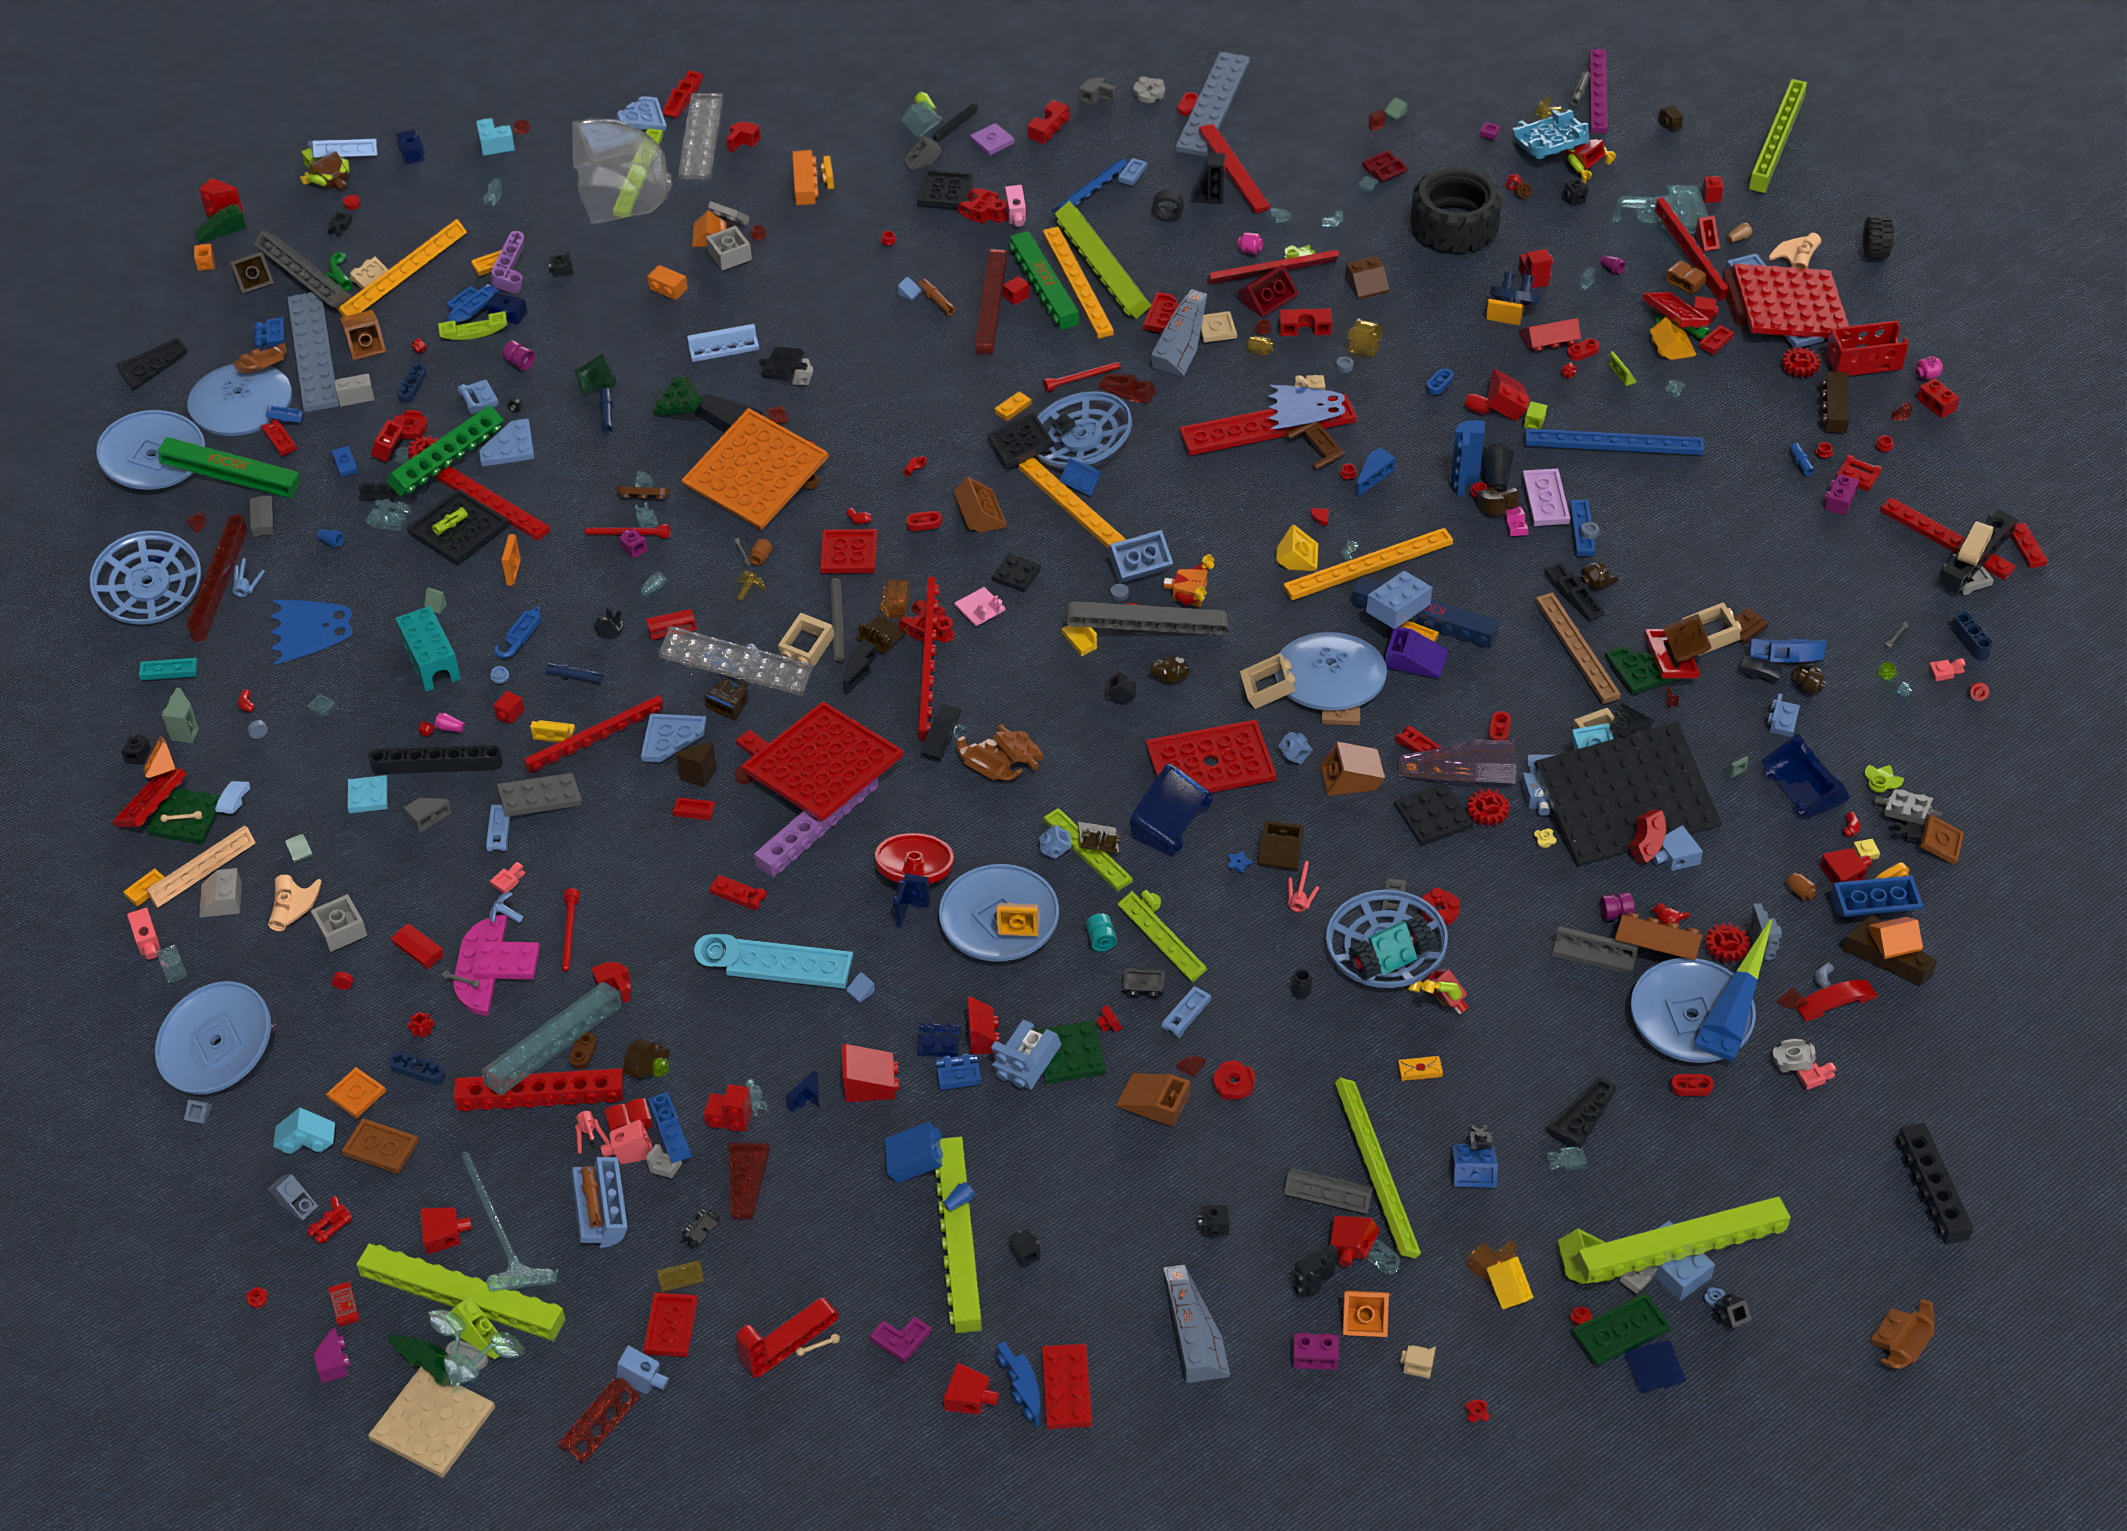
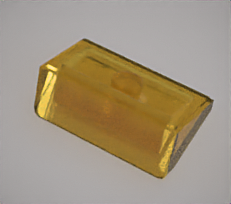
M700 1260L657 1271L662 1292L704 1282Z

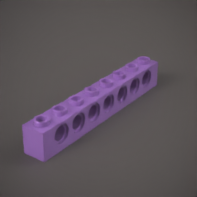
M878 777L823 822L803 811L754 853L755 866L772 878L781 873L791 861L796 860L798 855L805 849H808L818 838H821L830 827L835 826L853 807L861 803L868 794L875 791L879 786Z

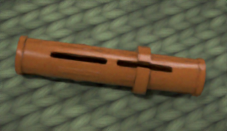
M927 279L919 282L918 286L926 293L929 299H932L948 316H951V313L954 314L956 308L939 292L936 286L930 284Z
M588 1166L581 1168L582 1192L585 1193L589 1226L594 1228L595 1222L596 1228L603 1224L597 1192L599 1185L595 1179L594 1167L590 1166V1171L588 1172Z

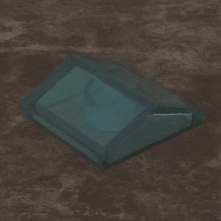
M927 101L911 105L901 119L917 139L943 120Z

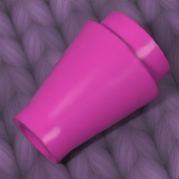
M445 712L439 713L435 721V727L441 731L462 733L465 726L464 722Z

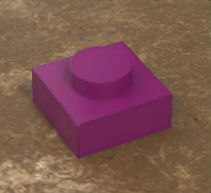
M1485 122L1480 131V136L1495 140L1501 126Z

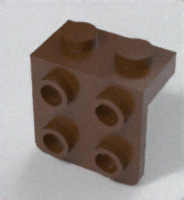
M1699 614L1663 627L1676 662L1686 661L1690 657L1704 654L1712 648Z

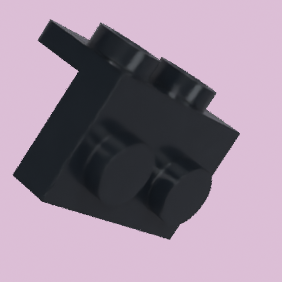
M1124 968L1123 993H1127V996L1138 997L1139 994H1147V997L1159 998V995H1164L1165 970Z

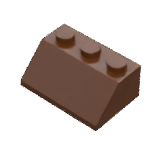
M968 476L954 490L956 501L960 505L961 513L969 529L982 533L1007 526L992 488Z

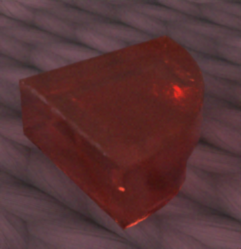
M1904 403L1897 411L1894 410L1891 415L1892 420L1910 419L1912 403Z
M203 512L186 519L188 525L195 533L201 531L205 526L206 520Z
M1791 988L1777 1000L1781 1006L1788 1009H1797L1808 1004L1806 999L1794 988Z
M1198 1056L1186 1057L1177 1063V1068L1195 1077L1204 1066L1206 1059Z

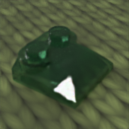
M603 353L574 371L584 394L593 392L600 387L611 388L617 381L614 370Z

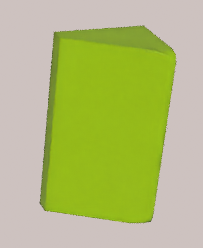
M1612 351L1610 353L1609 366L1626 386L1636 383L1637 381Z

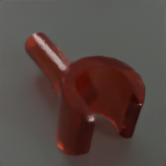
M1670 687L1666 688L1668 694L1667 707L1673 705L1678 708L1679 696L1674 695Z

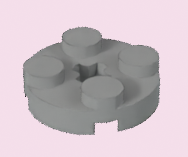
M1141 77L1134 85V96L1136 95L1139 101L1145 103H1153L1158 98L1161 100L1165 96L1164 81L1162 79Z
M1802 1039L1785 1040L1781 1042L1780 1047L1773 1049L1774 1063L1782 1072L1810 1070L1816 1060L1815 1047L1811 1043L1810 1046L1805 1044V1040Z

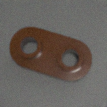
M584 1032L576 1038L569 1054V1062L572 1068L581 1070L590 1064L597 1047V1040L594 1034Z

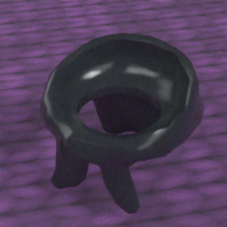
M606 608L607 617L601 618L598 616L594 628L597 635L601 638L614 639L623 631L624 623L620 620L622 611H617L614 617L613 612Z

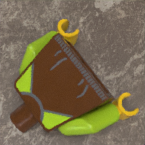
M337 151L310 164V174L305 172V176H300L302 184L312 182L329 190L336 186L339 191H344L348 186L345 181L349 173V161L344 159L343 156H339Z

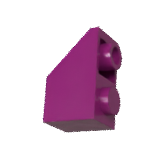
M336 1328L330 1330L314 1353L317 1371L322 1383L348 1376L346 1367L350 1366L347 1353L343 1354L342 1351L343 1348H346L343 1335L338 1336Z

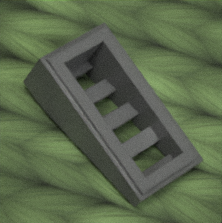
M1386 879L1385 890L1405 892V880ZM1383 900L1382 910H1398L1401 901ZM1381 917L1384 919L1394 920L1393 917Z

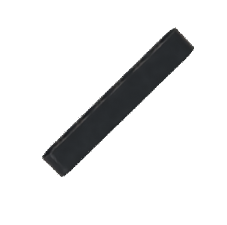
M496 745L375 749L368 755L371 769L375 774L497 770L503 765L500 748Z

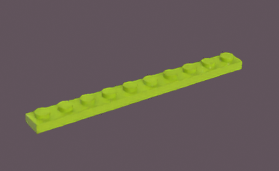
M1340 1077L1335 1082L1338 1094L1341 1097L1344 1110L1348 1115L1351 1128L1356 1136L1357 1144L1364 1157L1363 1160L1370 1173V1179L1375 1186L1377 1197L1383 1207V1213L1389 1223L1390 1231L1394 1236L1397 1250L1400 1255L1417 1258L1421 1254L1356 1083Z

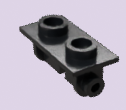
M374 482L358 484V490H361L359 499L394 500L396 491L388 483H378L377 486H375Z
M712 1205L707 1210L703 1208L695 1217L698 1221L694 1225L689 1224L682 1232L684 1237L681 1243L686 1239L690 1248L698 1247L707 1237V1234L702 1229L704 1228L710 1233L720 1222V1215L716 1212H710L713 1207Z

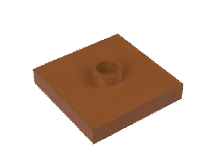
M1930 814L1926 819L1920 847L1954 865L1959 859L1964 832Z

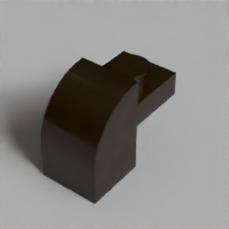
M1491 487L1476 492L1477 508L1485 514L1503 515L1506 514V510L1519 507V496L1516 488L1498 492Z
M642 1038L637 1039L627 1049L623 1073L635 1077L652 1075L654 1059L669 1057L670 1049L662 1047L661 1043L651 1042Z

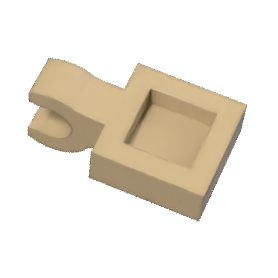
M1323 375L1306 376V379L1303 376H1295L1296 383H1294V386L1325 390Z

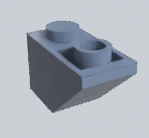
M292 1174L282 1175L267 1189L282 1207L301 1221L318 1207Z

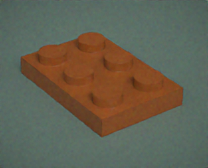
M362 1118L344 1146L342 1153L343 1156L399 1174L419 1143V1139L415 1135Z

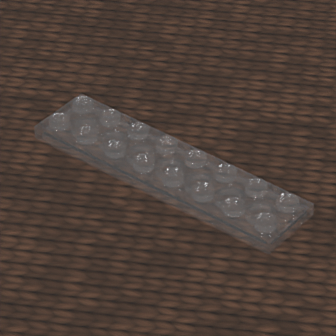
M691 94L678 173L679 179H711L723 105V94Z
M672 626L669 627L659 651V658L737 679H744L748 682L803 696L813 670V664L804 663L799 660Z

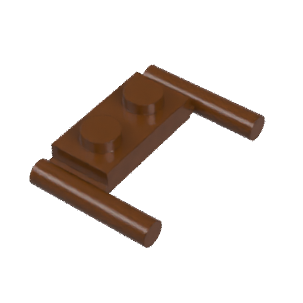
M1318 421L1303 424L1286 433L1287 439L1290 440L1305 432L1306 438L1324 457L1312 464L1315 471L1345 455L1344 450L1339 447Z

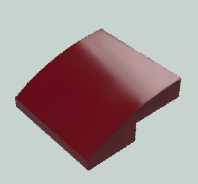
M1386 150L1362 162L1365 170L1381 183L1408 171L1407 166L1400 157L1396 159L1390 150Z

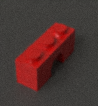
M1052 100L1045 107V119L1035 117L1027 125L1028 139L1045 144L1069 121V106Z
M1331 308L1280 310V336H1298V329L1301 327L1312 328L1314 335H1331Z

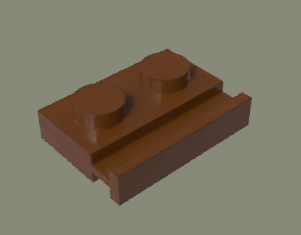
M1747 608L1734 618L1735 621L1740 623L1742 631H1740L1742 645L1765 630L1769 625L1768 621L1765 622L1763 617L1750 608ZM1727 623L1724 625L1723 630L1730 628Z

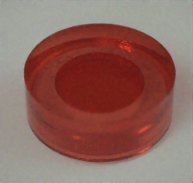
M523 119L514 123L515 132L518 134L529 132L530 123Z
M741 766L735 770V779L740 784H748L754 779L743 772Z

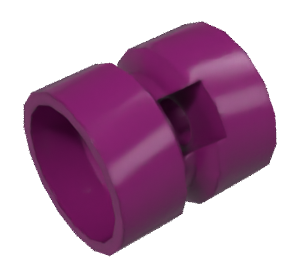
M515 340L508 342L503 349V358L521 370L529 369L534 363L535 353L529 348L523 347L522 344Z
M1630 892L1618 893L1616 897L1614 895L1600 897V909L1604 921L1616 920L1618 916L1622 918V915H1627L1628 912L1635 913L1634 901Z

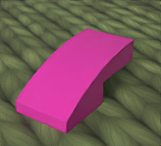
M1516 507L1506 510L1504 515L1510 536L1528 535V526L1525 522L1523 508Z

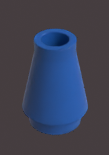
M320 529L317 532V538L332 547H340L344 543L345 537L340 530Z
M964 1181L962 1184L959 1183L942 1203L949 1212H952L954 1209L971 1201L975 1193Z

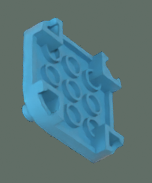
M1558 109L1552 110V117L1528 125L1522 120L1517 122L1516 128H1513L1515 142L1529 154L1535 155L1536 159H1542L1545 155L1557 154L1562 150L1572 149L1577 145L1589 143L1587 122L1580 123L1573 117V111L1571 110L1564 113H1558Z

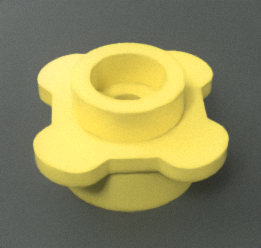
M1547 828L1546 830L1535 831L1534 836L1537 837V844L1539 846L1547 848L1556 843L1552 829Z

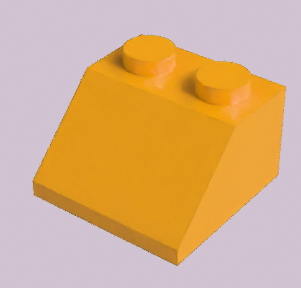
M1666 317L1650 330L1653 336L1652 341L1657 345V351L1662 357L1666 356L1668 359L1674 360L1694 357L1696 355L1686 332Z
M999 903L997 905L998 935L1038 936L1039 905Z

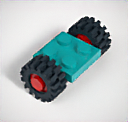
M1417 915L1369 936V942L1364 940L1351 946L1348 949V954L1350 955L1349 959L1352 961L1351 965L1354 966L1355 972H1358V976L1365 981L1378 974L1385 975L1417 960L1416 954L1421 955L1435 946L1434 934L1430 931L1431 927L1427 925L1428 922L1424 921V918L1420 915Z

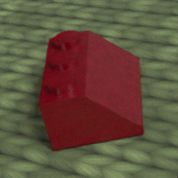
M1284 265L1270 270L1237 291L1244 305L1260 317H1264L1299 295Z

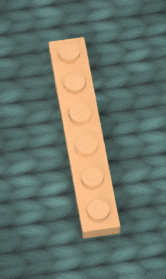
M243 826L146 891L154 906L160 907L256 842L248 827Z

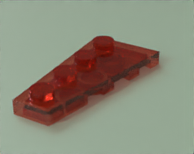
M728 1143L730 1151L731 1216L733 1219H753L770 1153V1146L768 1143Z

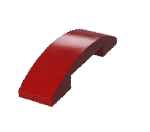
M1851 980L1821 989L1795 1004V1008L1803 1020L1807 1022L1823 1016L1826 1010L1856 1000L1860 1004L1875 999L1878 995L1868 980Z

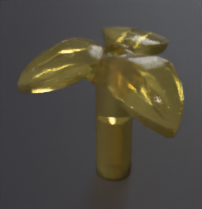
M1552 97L1544 98L1540 102V106H1535L1536 116L1540 115V120L1549 118L1548 114H1552V110L1558 109V113L1562 112V107H1549Z
M744 570L739 575L738 582L745 583L736 598L743 601L753 583H756L765 591V584L759 577H756L755 573Z

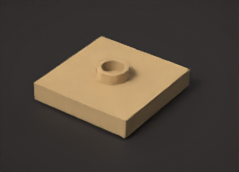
M1230 311L1203 315L1200 333L1204 343L1237 338V332Z

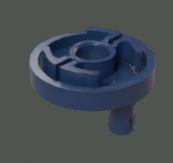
M1505 272L1502 287L1491 286L1489 295L1495 296L1494 300L1533 307L1534 303L1540 304L1541 295L1534 294L1531 291L1534 276L1523 274V282L1519 291L1512 289L1515 273Z

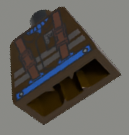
M738 678L736 682L723 679L704 695L706 708L736 721L748 702L747 681L743 678Z

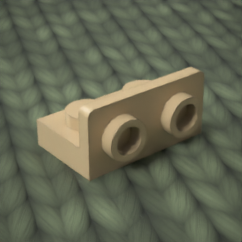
M376 257L371 260L367 259L360 268H355L351 271L350 280L363 290L387 272L388 269Z

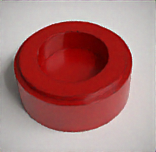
M349 195L343 200L345 208L349 210L357 209L361 205L360 198L356 195Z
M337 972L333 975L332 984L334 987L343 990L352 987L353 977L350 974Z

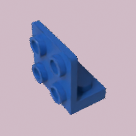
M1467 1144L1452 1146L1454 1187L1497 1188L1498 1162L1494 1147H1492V1150L1471 1149Z

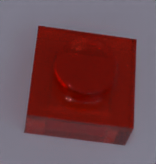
M1383 109L1369 115V128L1372 131L1385 126L1386 112Z
M784 406L767 409L769 420L776 424L788 422Z

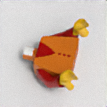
M1210 554L1203 557V563L1201 562L1193 568L1179 569L1175 579L1165 578L1164 589L1173 590V599L1180 602L1184 606L1193 605L1201 607L1202 601L1205 599L1204 595L1207 594L1205 590L1207 585V568L1212 569L1214 567V558Z

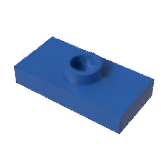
M268 405L266 410V417L275 418L282 422L293 421L301 423L303 416L302 410Z
M349 446L332 450L341 477L358 473Z

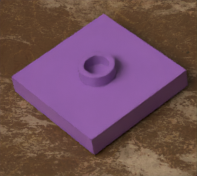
M996 123L970 135V140L989 156L1015 143V139Z

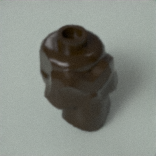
M1591 562L1581 569L1582 576L1580 579L1582 583L1595 590L1605 588L1619 580L1616 575H1608L1609 571L1602 562L1598 564Z
M1173 656L1164 658L1163 661L1157 660L1152 665L1150 673L1153 677L1160 678L1162 683L1174 684L1175 682H1180L1183 678H1187L1189 667H1187L1186 660Z
M1801 664L1794 669L1793 681L1799 683L1798 688L1800 691H1806L1814 695L1817 691L1821 692L1826 684L1823 681L1824 674L1821 673V670L1815 664H1810L1808 667Z

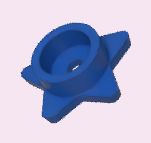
M1244 851L1237 855H1228L1230 862L1227 867L1232 868L1234 871L1243 872L1247 865L1252 864V860L1245 857Z

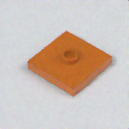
M509 534L502 557V565L506 584L513 586L521 558L515 534Z
M355 1067L326 1096L327 1099L357 1119L386 1092V1089Z

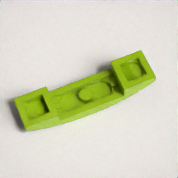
M506 312L488 314L489 320L456 325L455 320L438 323L440 337L467 340L490 335L507 325Z

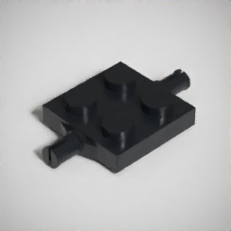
M775 346L770 358H760L759 360L760 365H765L761 375L764 378L790 381L796 369L806 370L808 367L807 363L801 362L804 351L798 348Z

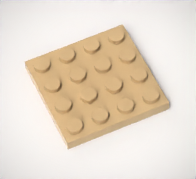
M421 1366L368 1436L371 1441L443 1478L494 1410L495 1404L458 1384L456 1386H441L434 1381V1376Z

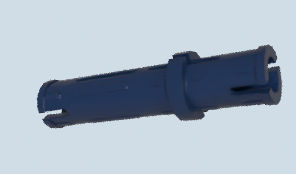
M603 388L600 391L601 400L599 402L602 431L609 433L610 430L613 431V401H611V390Z
M548 662L546 667L547 674L562 676L563 679L573 678L601 684L603 681V672H595L570 667L569 664L559 665Z

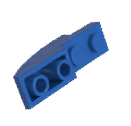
M1751 639L1749 656L1769 660L1770 662L1823 660L1825 657L1826 640Z
M668 1092L648 1098L659 1135L670 1162L674 1163L690 1158L691 1152Z
M1004 1341L997 1345L996 1360L1001 1367L1004 1366L1008 1371V1378L1012 1382L1013 1392L1011 1396L1013 1401L1017 1405H1021L1027 1421H1032L1035 1427H1038L1040 1425V1396L1034 1372L1025 1355L1021 1354L1015 1357Z

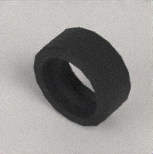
M1162 190L1154 196L1152 204L1153 214L1162 221H1175L1182 215L1184 200L1176 191ZM1162 201H1171L1177 205V209L1164 210L1158 204Z

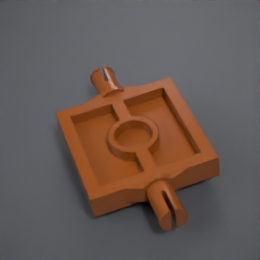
M1000 724L997 727L999 732H995L993 739L1014 762H1026L1033 770H1037L1040 765L1036 761H1041L1044 757L1039 747L1032 742L1027 733L1023 731L1010 732L1003 724Z

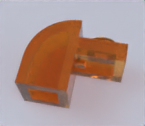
M1510 1240L1496 1253L1483 1242L1469 1255L1467 1267L1479 1277L1491 1281L1487 1268L1517 1257L1518 1245Z

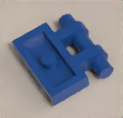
M283 318L267 319L266 324L256 322L254 327V344L256 348L261 349L264 343H267L268 347L285 343V322Z
M965 1053L958 1057L944 1056L943 1059H936V1066L943 1067L937 1068L940 1090L980 1085L979 1064L975 1063L978 1062L977 1054L969 1055Z

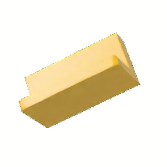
M1068 625L1061 628L1063 636L1081 656L1097 649V634L1091 627Z
M539 720L538 722L532 721L530 728L534 740L561 742L573 735L575 725Z
M1518 1256L1487 1268L1502 1309L1534 1298Z

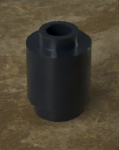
M1298 969L1292 976L1291 991L1298 998H1306L1312 992V975L1306 969Z

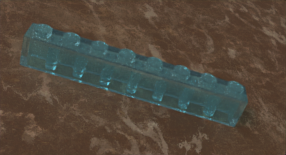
M605 982L594 987L482 1069L484 1085L502 1096L578 1040L584 1033H587L622 1007L620 991Z

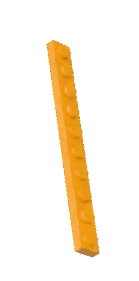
M456 219L337 308L343 317L361 313L467 233V231Z
M1059 227L1043 230V236L1097 338L1114 335V329Z
M1034 457L1018 464L1019 470L1106 548H1109L1113 543L1126 540Z
M1445 528L1284 583L1283 589L1291 600H1295L1452 545L1453 538Z

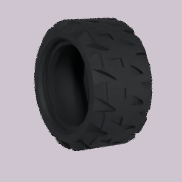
M1445 167L1434 172L1431 171L1425 174L1422 180H1418L1414 186L1410 217L1411 228L1414 234L1419 236L1418 239L1436 250L1465 253L1480 249L1484 245L1489 244L1498 233L1502 192L1492 178H1488L1486 174L1478 170L1465 167ZM1455 206L1470 209L1472 212L1453 213L1439 208Z

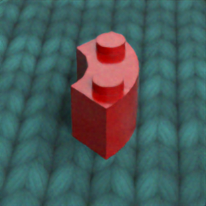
M1650 810L1636 818L1637 834L1634 840L1628 844L1636 863H1647L1655 857L1663 845L1666 834V822L1662 810Z

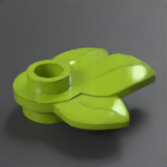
M1291 245L1285 249L1284 258L1288 259L1315 254V250H1311L1310 245L1301 248Z
M1868 765L1865 769V776L1869 780V787L1875 792L1881 793L1887 789H1897L1903 784L1904 778L1893 776L1890 765L1878 770Z

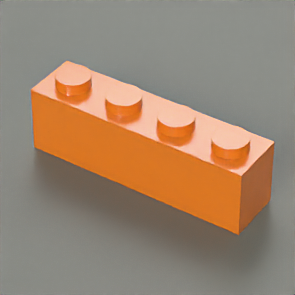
M812 150L793 151L796 205L816 204L815 197H818L817 169L813 167L816 166V156L812 157Z

